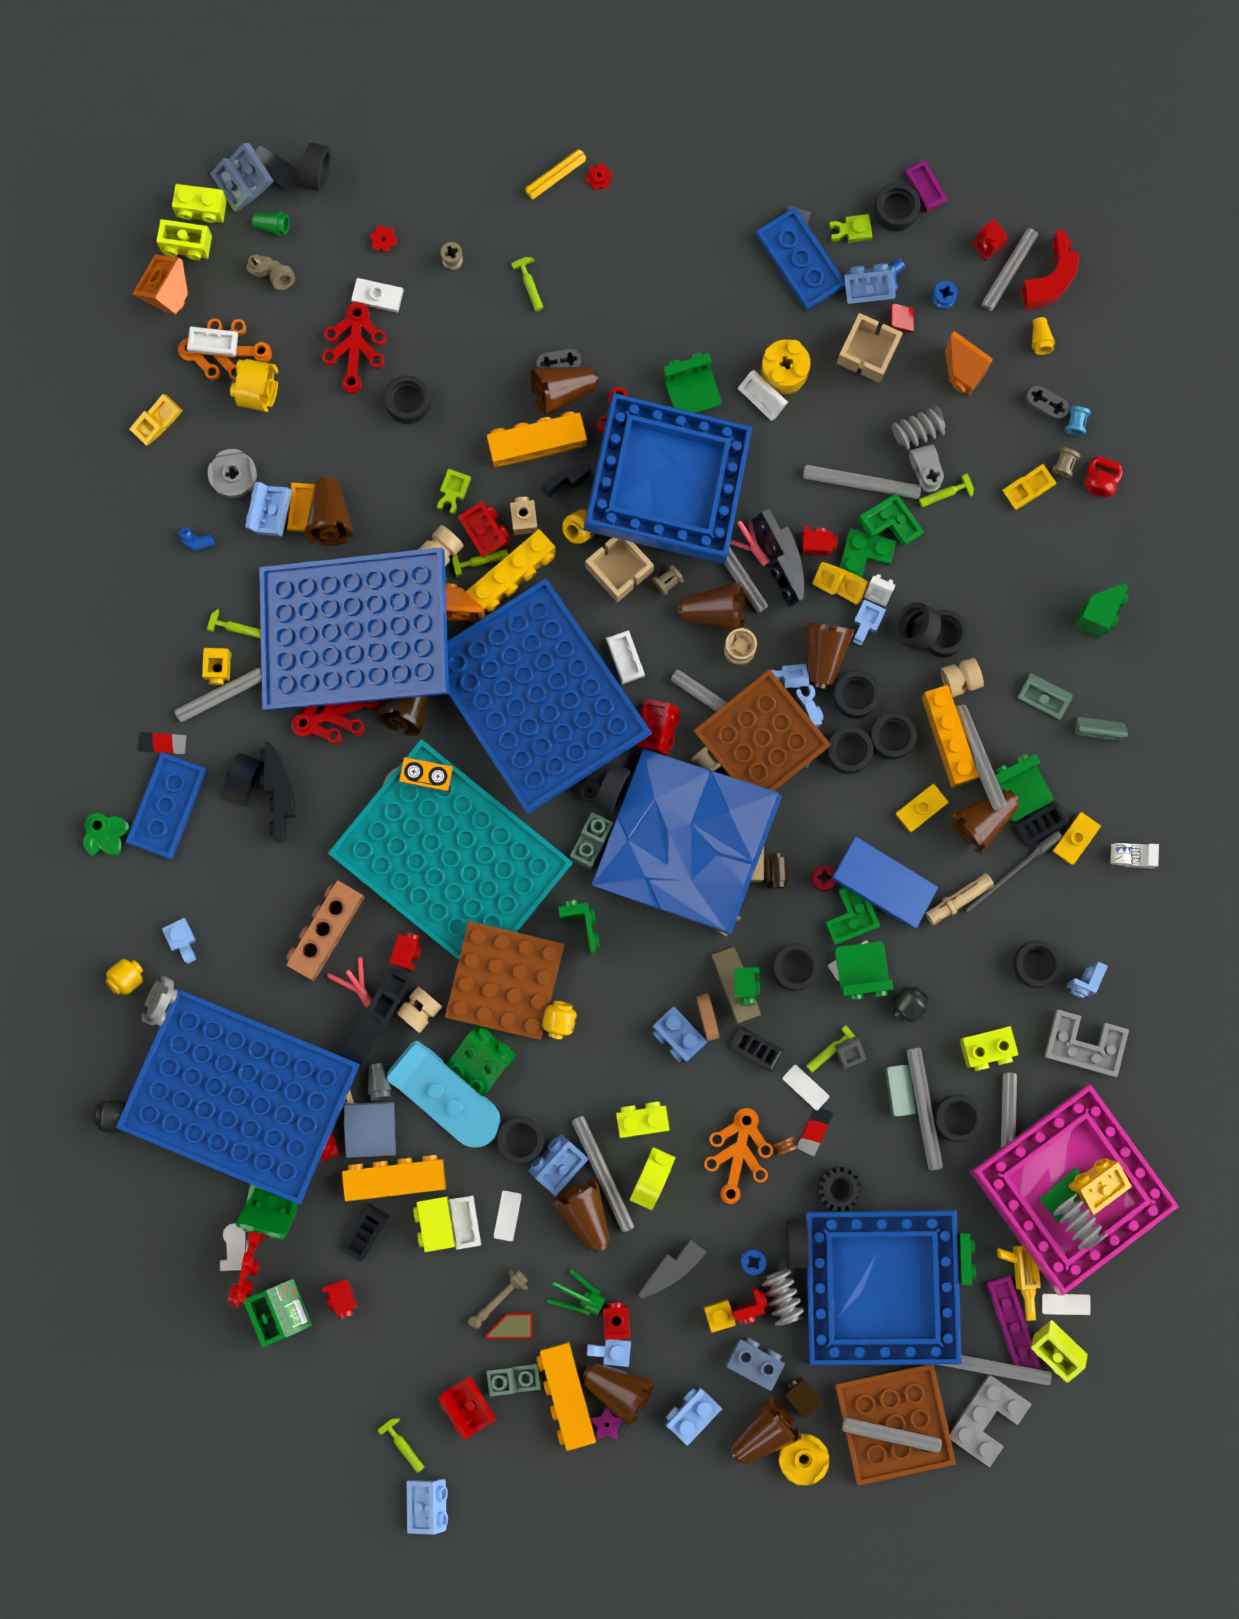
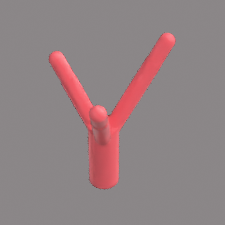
M738 521V525L750 546L731 540L730 544L751 551L764 567L771 560L757 543L753 523L751 521L748 522V532L742 521Z
M361 957L358 958L359 982L350 970H347L346 974L353 985L330 973L327 974V978L356 992L366 1008L369 1006L372 998L364 986L363 959Z

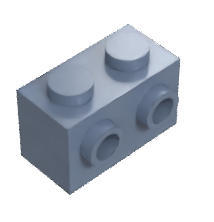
M746 1337L745 1341L739 1338L725 1364L726 1367L772 1391L785 1365L780 1360L782 1355L771 1349H768L767 1353L758 1348L760 1344L749 1337Z

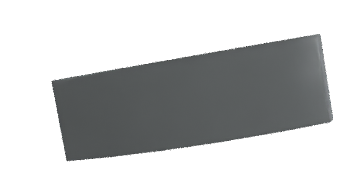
M689 1239L676 1259L667 1253L639 1291L638 1296L645 1298L671 1286L697 1265L707 1251Z

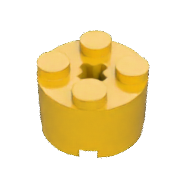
M779 340L771 344L763 356L761 377L779 394H792L798 391L805 383L810 369V357L807 350L797 340Z
M250 359L238 360L236 365V383L233 382L230 389L231 397H235L236 404L239 407L268 412L267 406H273L278 389V381H274V374H278L277 366Z

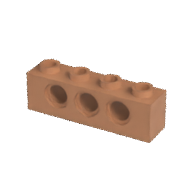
M338 880L335 885L333 883L329 885L324 894L327 897L322 906L320 904L317 905L311 916L314 920L309 927L306 925L299 935L300 943L297 948L293 946L286 957V960H288L286 965L312 981L316 980L365 898L362 894ZM336 902L342 903V912L338 915L331 914V905ZM323 923L329 924V933L326 936H319L317 932L318 927ZM311 944L316 945V955L311 958L306 957L305 948Z

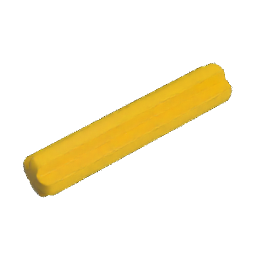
M580 149L574 151L525 188L527 195L531 199H535L585 162V154Z

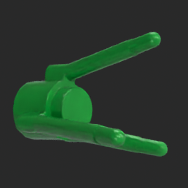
M570 1269L569 1273L591 1293L586 1291L584 1295H581L555 1281L551 1283L552 1286L580 1300L579 1305L581 1306L548 1298L547 1303L581 1312L587 1316L590 1313L597 1316L605 1301V1298L600 1296L601 1291L590 1285L573 1269Z

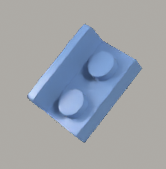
M879 263L873 265L874 268L865 269L864 266L851 267L850 271L844 275L848 304L895 299L894 266H888V263Z
M674 1006L652 1026L655 1029L652 1034L661 1044L666 1041L672 1049L669 1052L678 1062L682 1059L687 1062L707 1043L701 1034Z
M560 1134L549 1143L547 1150L532 1162L528 1172L556 1196L586 1163L588 1158Z

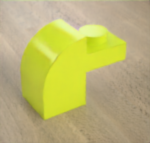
M653 1147L630 1201L653 1210L676 1157Z

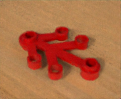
M360 302L349 305L346 310V318L335 327H328L324 331L325 339L330 343L338 341L341 333L352 326L350 336L333 350H325L322 354L323 362L328 366H332L341 355L349 350L348 373L342 379V386L344 391L351 395L357 394L362 388L360 377L357 376L359 350L370 360V364L374 369H381L385 364L382 354L376 353L363 339L361 328L363 327L372 336V341L376 346H383L386 343V334L382 330H378L371 323L368 307ZM357 310L362 312L359 317L353 315ZM333 331L336 333L333 338L327 336L329 332ZM377 335H382L383 340L376 341L375 337ZM329 354L334 356L331 361L325 359ZM375 358H380L381 363L374 364L373 360ZM354 379L356 381L355 384L352 386L347 384L348 380Z
M383 700L349 703L340 706L327 705L323 712L316 715L315 712L318 706L307 707L304 713L298 714L293 718L291 727L297 736L307 737L314 734L328 740L330 744L336 745L342 740L340 731L336 728L327 730L318 726L319 724L329 722L351 731L355 736L362 735L365 727L361 720L354 719L351 721L341 716L363 707L369 710H377L383 703ZM301 722H307V725L305 727L299 726ZM355 725H361L359 730H353ZM332 734H338V737L336 739H330V736Z
M248 1232V1249L243 1256L238 1284L232 1283L228 1295V1304H232L233 1308H238L239 1304L245 1303L246 1297L251 1296L253 1282L246 1281L249 1275L257 1276L260 1262L254 1261L255 1249L258 1248L259 1242H263L265 1235L259 1232Z

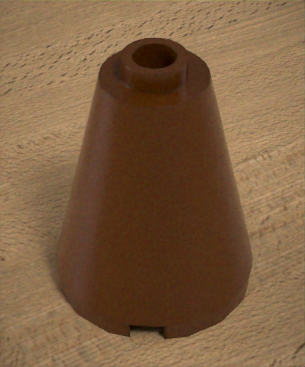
M536 367L530 371L531 392H536L538 400L534 402L542 415L550 414L593 392L596 389V385L599 384L596 371H592L590 367Z
M323 476L315 483L305 527V537L313 544L317 540L322 541V546H337L348 542V537H353V527L339 481L332 476Z
M741 582L684 597L683 601L678 604L679 617H683L685 622L735 630L744 628L745 619H741V616L745 612V596L743 587H740Z
M807 622L809 681L813 682V687L827 689L828 685H833L854 635V629Z
M1004 789L1001 790L1007 803L1002 810H993L989 798L986 797L950 816V819H955L952 825L958 835L967 845L973 843L977 847L974 849L976 853L981 854L989 847L1018 810L1019 806L1017 803L1019 799L1011 790L1008 792Z
M595 1179L586 1180L588 1184L582 1187L577 1183L563 1190L555 1196L557 1201L551 1200V1203L586 1249L589 1251L593 1250L596 1253L607 1248L610 1236L599 1186Z
M595 1363L593 1366L589 1365L582 1377L585 1379L584 1385L630 1427L638 1419L634 1416L635 1413H639L640 1410L643 1412L654 1390L652 1385L655 1384V1381L600 1363Z
M770 1397L731 1443L732 1450L730 1453L737 1463L742 1462L746 1465L796 1443L802 1437L799 1428L793 1429L792 1422L794 1419L778 1400L773 1401V1397Z

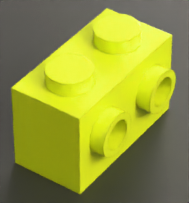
M175 184L172 208L176 217L186 220H203L209 223L224 222L227 200L223 190Z
M161 219L156 242L161 252L167 256L176 257L177 255H184L192 260H201V258L208 259L212 235L208 226Z
M1011 1026L959 1039L967 1068L974 1067L975 1071L989 1068L988 1063L998 1061V1065L1013 1062L1012 1057L1018 1055Z
M660 1102L645 1104L646 1109L636 1110L635 1105L621 1107V1112L616 1113L620 1138L669 1131L666 1106H660Z
M448 1196L418 1201L417 1207H414L413 1211L415 1222H420L421 1232L417 1233L419 1247H424L425 1252L455 1247Z
M1052 1320L1034 1334L1031 1349L1064 1381L1068 1383L1085 1369L1088 1354Z

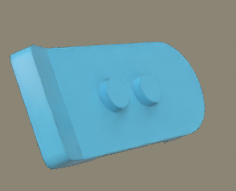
M412 1042L387 1072V1081L401 1090L462 1144L469 1147H482L490 1143L498 1134L501 1119L494 1104L485 1096H481L446 1066L440 1057L420 1042Z

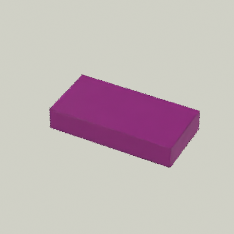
M926 160L904 171V175L911 187L917 192L920 203L926 213L947 203L948 198Z

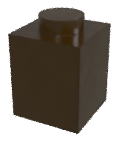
M803 1377L799 1380L794 1378L785 1386L787 1391L783 1394L804 1419L824 1403Z

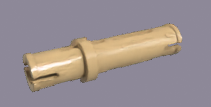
M984 873L949 898L946 896L939 905L925 912L928 921L934 926L950 914L953 916L960 907L993 887L992 879L987 873Z

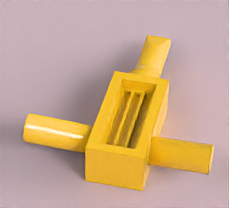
M1022 1245L1013 1246V1253L998 1248V1258L1014 1263L1016 1289L1021 1290L1024 1298L1026 1321L1036 1320L1034 1298L1036 1288H1041L1039 1268Z

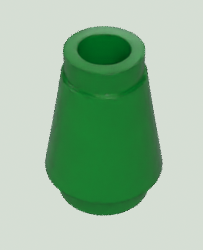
M283 212L255 213L252 225L254 228L281 236L282 234H287L289 230V216L284 215Z

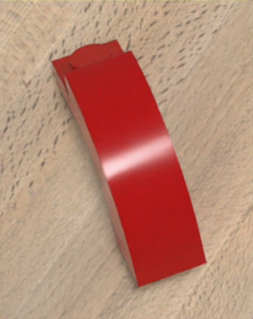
M1057 230L1052 238L1055 271L1044 278L1025 280L1021 288L1024 311L1040 309L1051 305L1061 298L1069 288L1078 268L1079 254L1078 251L1071 252L1070 237L1067 238L1066 230Z

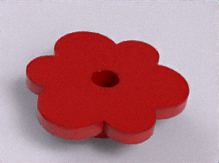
M598 164L596 167L591 166L585 181L587 184L592 185L594 190H598L600 187L607 189L610 186L612 173L607 171L605 164Z
M380 225L370 235L373 241L372 247L376 251L382 249L384 252H388L390 247H394L397 244V237L394 236L392 228L386 229L385 226Z

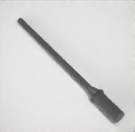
M1056 830L1039 845H1036L1032 854L965 908V911L967 913L1033 858L1041 854L1044 855V852L1058 842L1062 835Z

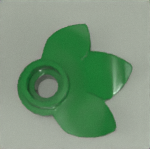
M92 813L85 820V830L87 833L83 839L84 848L91 856L95 855L100 849L109 855L118 856L121 851V839L119 836L129 833L131 828L125 820L118 816L106 817L102 813ZM100 821L102 827L96 830L92 827V823Z

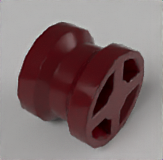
M826 865L816 868L811 877L813 887L822 892L830 890L836 883L831 879L835 870Z

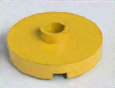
M801 1433L802 1437L799 1441L780 1449L779 1465L782 1473L789 1481L797 1485H811L817 1483L825 1476L829 1468V1455L826 1446L819 1438L811 1434ZM803 1454L808 1456L806 1463L799 1462V1457Z

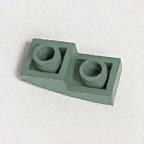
M591 812L569 859L591 870L613 826V822Z
M538 1363L487 1371L490 1396L543 1389Z

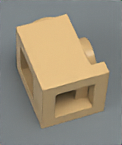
M529 497L515 498V502L510 503L514 536L535 533L538 528L534 500L529 501ZM528 511V514L523 517L519 515V512Z

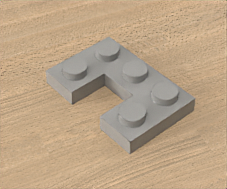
M1057 1009L1044 1058L1115 1078L1118 1077L1129 1029L1103 1023L1098 1046L1076 1040L1081 1016Z
M988 1374L949 1432L950 1439L988 1467H991L1004 1446L984 1433V1429L996 1411L1018 1425L1032 1404Z

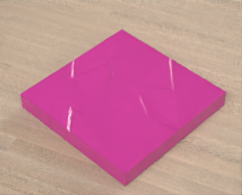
M1091 1084L1084 1085L969 1171L1057 1295L1064 1296L1179 1207ZM1108 1158L1117 1161L1132 1187L1095 1215L1090 1213L1086 1215V1218H1096L1092 1224L1093 1227L1102 1226L1098 1233L1099 1235L1107 1233L1108 1236L1089 1250L1087 1248L1079 1250L1078 1246L1081 1240L1072 1241L1071 1239L1075 1232L1066 1233L1065 1231L1069 1223L1063 1225L1057 1223L1038 1199L1074 1167H1077L1081 1174L1094 1167V1163L1100 1159ZM1084 1204L1081 1205L1080 1210L1086 1209Z

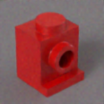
M993 219L979 230L976 239L971 243L987 261L1005 247L1009 236Z
M804 526L801 555L830 557L832 549L836 550L837 535H833V532H827L825 528H814L813 531H809V526Z
M408 932L405 933V936L398 935L389 963L415 972L416 966L412 965L413 960L418 961L422 947L418 946L420 936Z
M348 1278L322 1288L323 1293L329 1292L330 1296L326 1297L330 1311L335 1310L339 1319L353 1315L352 1310L358 1306Z
M623 1302L608 1303V1307H603L605 1340L630 1339L628 1306H623ZM614 1316L621 1318L620 1325L615 1326L612 1324L611 1320Z

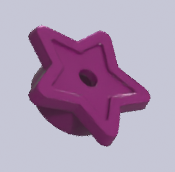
M608 1407L605 1408L601 1416L591 1418L592 1423L597 1427L596 1439L606 1435L615 1440L618 1438L617 1427L623 1421L619 1417H614ZM606 1422L610 1424L609 1427H605Z

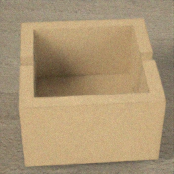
M859 313L839 354L837 364L854 372H857V369H861L860 375L880 383L903 333L883 324L878 336L875 332L879 322Z
M613 537L605 543V550L601 547L585 561V568L617 603L633 590L634 583L639 585L654 569L652 562L633 542Z

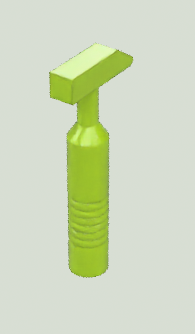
M524 257L511 264L514 270L521 267L523 281L534 310L540 311L544 308L532 276L528 274L525 265L535 260L531 257Z
M968 473L961 476L962 484L946 487L918 499L920 506L923 508L955 495L958 490L966 488L969 497L973 496L974 488Z
M507 549L493 552L485 558L482 556L473 557L463 563H459L456 554L452 559L456 577L462 576L461 568L477 567L505 559L508 553Z
M219 609L211 614L207 631L213 632L215 625L225 627L227 631L261 639V629L231 621L226 623L218 621Z
M846 1025L841 1028L845 1036L839 1041L830 1044L806 1065L811 1073L836 1053L835 1045L855 1037Z
M392 1418L381 1426L378 1432L382 1435L387 1430L394 1438V1444L409 1464H411L415 1472L418 1473L425 1466L413 1450H411L404 1438L397 1435L392 1428L393 1425L400 1421V1418Z

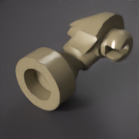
M258 254L249 257L247 270L253 276L260 278L270 275V280L276 289H287L295 282V275L289 266L282 265L270 257L259 256Z

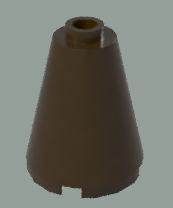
M428 696L384 700L377 709V719L393 731L397 732L398 728L406 730L404 735H420L423 728Z

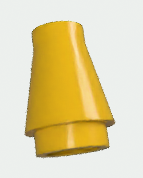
M1039 317L1033 320L1032 349L1037 355L1049 354L1054 350L1055 341L1047 324V319Z

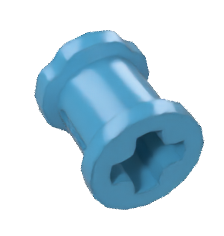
M1072 406L1069 410L1071 415L1069 424L1065 427V432L1073 436H1085L1086 420L1090 416L1091 411L1085 407Z

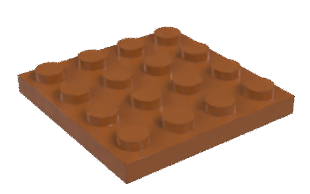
M770 669L694 730L732 778L772 791L779 788L831 746Z
M468 921L445 1018L541 1040L544 1030L542 1027L546 1007L550 1005L564 943Z
M934 1364L909 1367L835 1384L842 1420L847 1417L936 1437L942 1440L941 1450L937 1453L845 1432L857 1486L956 1464Z

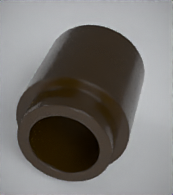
M782 853L768 854V858L764 859V880L767 883L768 889L787 888V882H789L788 858L783 857Z

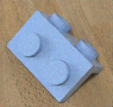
M255 482L249 512L246 517V528L258 535L282 536L292 490L287 487L266 486L261 482Z

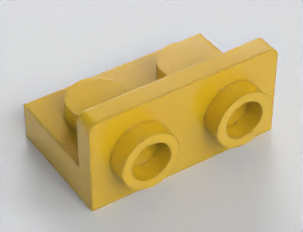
M1108 1158L1096 1161L1093 1165L1094 1167L1076 1176L1075 1181L1069 1184V1188L1079 1194L1086 1209L1090 1210L1088 1213L1095 1215L1132 1187L1119 1162Z

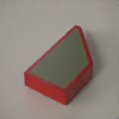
M507 1313L486 1334V1339H532V1313Z

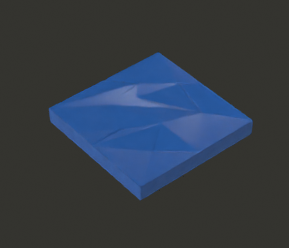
M613 393L609 404L583 530L724 564L728 556L752 427Z
M643 749L592 886L604 892L731 935L782 796L778 792Z
M957 1210L806 1212L809 1236V1266L807 1268L809 1365L962 1364Z

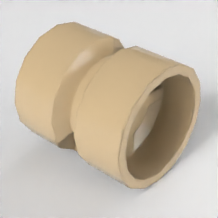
M440 525L432 534L433 540H427L418 550L440 547L445 549L446 566L450 561L449 556H455L464 545L449 529Z
M744 628L735 629L730 632L724 647V654L727 660L737 666L749 663L756 651V637L751 631Z
M974 657L961 661L959 666L952 664L940 669L944 686H949L952 698L964 694L965 689L973 691L984 686L982 672Z
M418 986L409 996L410 1002H404L396 1013L420 1033L429 1023L428 1017H434L442 1006ZM423 1004L424 1006L422 1007V1010L419 1012L417 1008Z

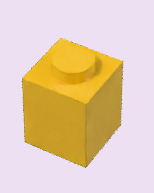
M727 1299L703 1306L712 1333L736 1325Z

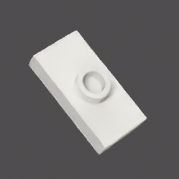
M357 278L351 301L352 303L360 302L368 307L398 313L404 290L401 287Z
M190 326L187 351L236 357L238 332Z
M755 370L751 371L738 387V390L771 421L779 415L788 403Z
M629 630L606 638L621 683L625 684L645 677Z
M474 1196L449 1199L456 1250L480 1246L481 1240Z

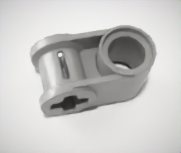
M934 444L910 450V462L921 489L927 493L938 491L944 474Z

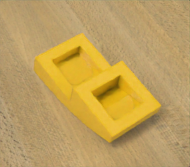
M162 394L148 412L144 411L129 430L148 446L175 421L183 410L166 394Z
M1042 464L1002 491L1015 510L1054 487L1057 483L1044 464Z
M822 562L812 584L831 595L837 593L854 604H858L862 600L869 581L844 569Z

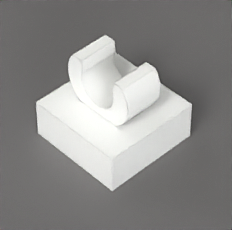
M878 574L872 577L864 598L886 607L895 585L893 580L890 579L887 582L880 579L881 575Z

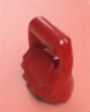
M1095 457L1088 466V475L1084 481L1085 489L1099 497L1109 498L1113 496L1116 492L1117 484L1123 476L1122 466L1120 463L1105 457ZM1095 464L1117 472V474L1114 476L1112 473L1095 469Z

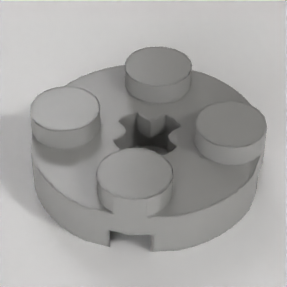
M227 449L219 452L212 463L210 462L208 479L219 495L227 498H238L253 490L257 479V470L253 460L248 455L237 449ZM230 468H234L236 472H239L235 479L226 477V473L230 472Z
M164 976L160 977L162 982H155L144 1004V1006L149 1007L147 1014L142 1012V1022L152 1026L155 1024L161 1026L166 1018V1008L168 1004H172L177 996V990L173 989L174 981Z

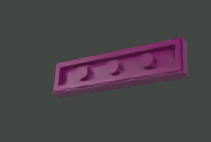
M1006 1275L986 1282L1013 1365L1042 1370L1037 1354L1031 1349L1032 1338L1011 1276Z

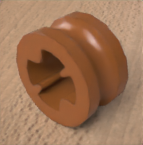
M793 1136L773 1144V1147L778 1149L777 1156L798 1148L797 1145L793 1144Z

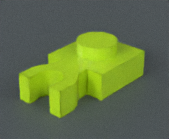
M869 214L846 217L845 223L838 221L829 223L830 230H839L838 234L831 235V242L840 241L844 237L848 238V243L872 240Z
M448 469L440 489V493L445 494V496L440 499L437 509L442 511L443 506L449 503L452 505L450 514L455 515L457 510L456 501L457 499L464 500L471 476Z

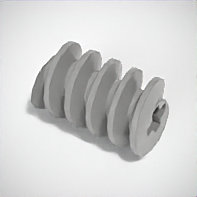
M935 406L934 411L927 409L926 414L920 412L917 414V418L910 416L908 422L902 419L899 425L893 423L892 430L897 443L903 445L906 450H910L909 442L912 441L917 447L919 446L918 438L927 443L928 434L932 439H936V431H939L944 436L945 421L940 408Z
M1074 1195L1057 1207L1053 1215H1063L1059 1223L1060 1225L1069 1223L1065 1231L1066 1233L1075 1232L1071 1240H1081L1078 1249L1087 1248L1089 1250L1107 1237L1108 1234H1098L1102 1226H1092L1096 1218H1086L1090 1210L1088 1208L1080 1210L1083 1200L1074 1202L1076 1197Z
M784 1269L764 1276L767 1277V1280L762 1284V1287L771 1288L765 1293V1296L774 1297L768 1305L777 1306V1309L771 1314L772 1316H780V1319L775 1322V1326L785 1325L803 1318L798 1317L803 1313V1308L795 1307L800 1303V1298H792L797 1293V1289L789 1288L794 1283V1280L785 1278L791 1273L790 1269Z

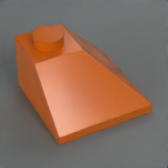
M155 254L132 295L163 312L177 314L183 308L184 300L188 295L182 260L178 257Z
M955 331L951 334L945 348L949 380L956 391L962 394L966 393L969 396L986 374L993 359Z
M446 584L447 621L478 622L485 618L483 607L462 588H457L456 584Z

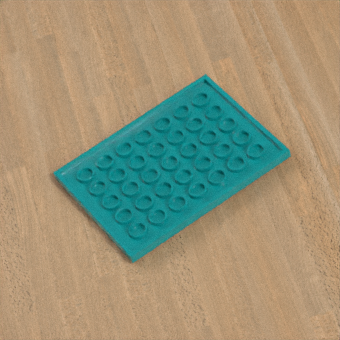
M421 739L406 758L452 766L449 790L444 791L400 782L402 762L328 854L459 960L468 921L518 932L573 862Z

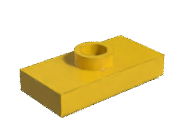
M933 783L895 815L911 833L949 802Z
M1080 812L1052 852L1071 866L1074 865L1101 826Z

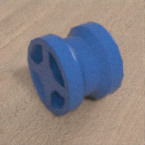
M942 281L936 285L932 294V302L935 307L946 310L953 306L958 295L955 284L950 281Z
M747 1250L740 1259L741 1267L750 1275H758L766 1267V1258L758 1250Z

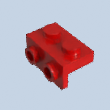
M756 1286L750 1287L754 1302L731 1308L735 1322L739 1321L741 1325L756 1321L755 1316L765 1314L764 1307H768L764 1292L762 1290L759 1291Z
M471 1376L438 1396L443 1411L448 1414L454 1424L455 1431L463 1440L468 1439L474 1433L496 1420L495 1415Z

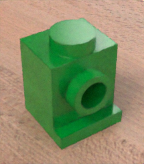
M759 967L734 968L735 1003H740L741 1006H754L755 995H760V980H755L760 978Z

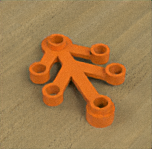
M216 318L209 320L207 324L208 329H211L213 324H219L217 330H223L220 320ZM236 319L232 322L229 331L238 332V336H241L246 332L247 328L243 320ZM241 324L243 328L239 331L235 330V326ZM188 338L182 340L178 347L181 358L188 362L195 361L203 369L209 380H217L220 377L219 368L216 365H210L203 357V355L209 354L187 352ZM259 342L254 346H237L236 356L254 357L256 361L267 363L272 358V351L267 343ZM264 348L266 351L264 354H258V349ZM212 355L228 371L230 378L236 381L237 377L232 375L236 370V365L227 356ZM212 369L217 371L214 376L208 374Z
M749 1108L739 1110L735 1114L733 1124L720 1132L712 1133L709 1138L712 1146L720 1147L726 1138L739 1132L736 1143L714 1157L706 1158L704 1161L706 1170L716 1171L721 1163L733 1156L728 1184L724 1185L720 1191L721 1199L727 1204H734L740 1198L741 1193L737 1186L743 1158L753 1172V1179L756 1182L761 1183L768 1178L766 1169L761 1168L747 1146L748 1135L751 1136L758 1146V1154L763 1158H768L773 1154V1147L766 1143L757 1129L759 1123L758 1115ZM744 1116L751 1118V1123L747 1126L742 1123ZM714 1135L721 1136L722 1141L720 1144L713 1143L712 1138ZM765 1145L770 1148L768 1155L761 1153V1148ZM710 1159L716 1161V1167L713 1169L707 1166V1161ZM758 1170H762L765 1173V1177L762 1180L756 1178ZM729 1189L735 1191V1197L732 1199L726 1197V1192Z

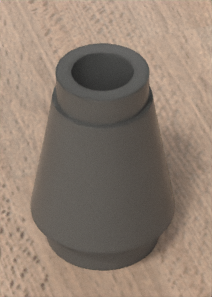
M382 1063L369 1065L368 1096L371 1097V1101L389 1099L392 1089L387 1081Z

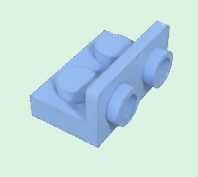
M1100 962L1093 966L1090 965L1089 968L1085 969L1081 981L1074 978L1068 982L1066 987L1071 989V994L1079 998L1090 997L1097 992L1108 966Z
M701 1387L697 1390L692 1388L683 1398L685 1403L679 1409L674 1407L665 1417L668 1420L665 1423L666 1427L669 1430L671 1429L687 1446L722 1410Z
M445 1479L407 1481V1533L434 1535L446 1531L448 1515L446 1513L448 1491Z

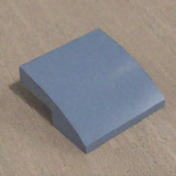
M243 143L230 158H223L210 173L219 189L223 190L226 200L234 212L244 208L273 183V179L249 143Z
M394 1102L344 1104L346 1158L396 1155Z

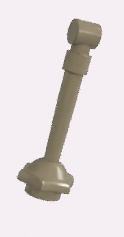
M520 1270L516 1272L509 1271L510 1284L484 1309L482 1308L476 1317L469 1318L468 1324L474 1329L480 1328L481 1322L489 1316L514 1288L528 1289L526 1283L529 1280Z

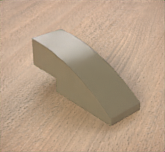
M735 947L711 955L736 1023L739 1024L760 1016L761 1013L756 999L754 1006H741L740 1003H735L734 968H743Z

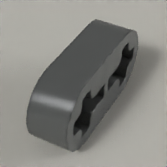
M574 349L547 352L541 354L537 359V367H545L541 366L544 365L545 360H549V363L552 364L550 367L581 366L580 353ZM568 356H572L575 360L574 365L569 366L568 362H564L567 361Z
M1042 386L1031 387L1026 394L1025 402L1027 406L1052 421H1061L1068 414L1069 405L1067 401ZM1039 393L1041 400H1038L1036 403L1033 401L1034 397L1032 395ZM1060 405L1061 412L1055 414L1053 407Z

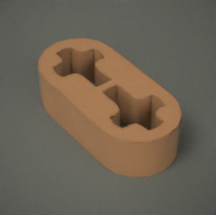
M709 994L697 995L696 1000L707 1041L719 1039V1032Z

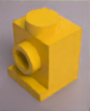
M204 648L202 677L205 680H209L210 685H224V681H230L232 653L229 649ZM221 665L222 670L214 672L215 666Z

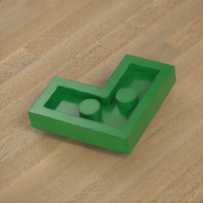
M898 494L868 510L857 519L870 538L890 528L903 547L924 533Z
M850 528L839 568L862 578L866 560L890 566L897 541L877 535L870 538L866 532Z
M846 888L838 891L847 914L825 922L834 946L880 927L871 903Z

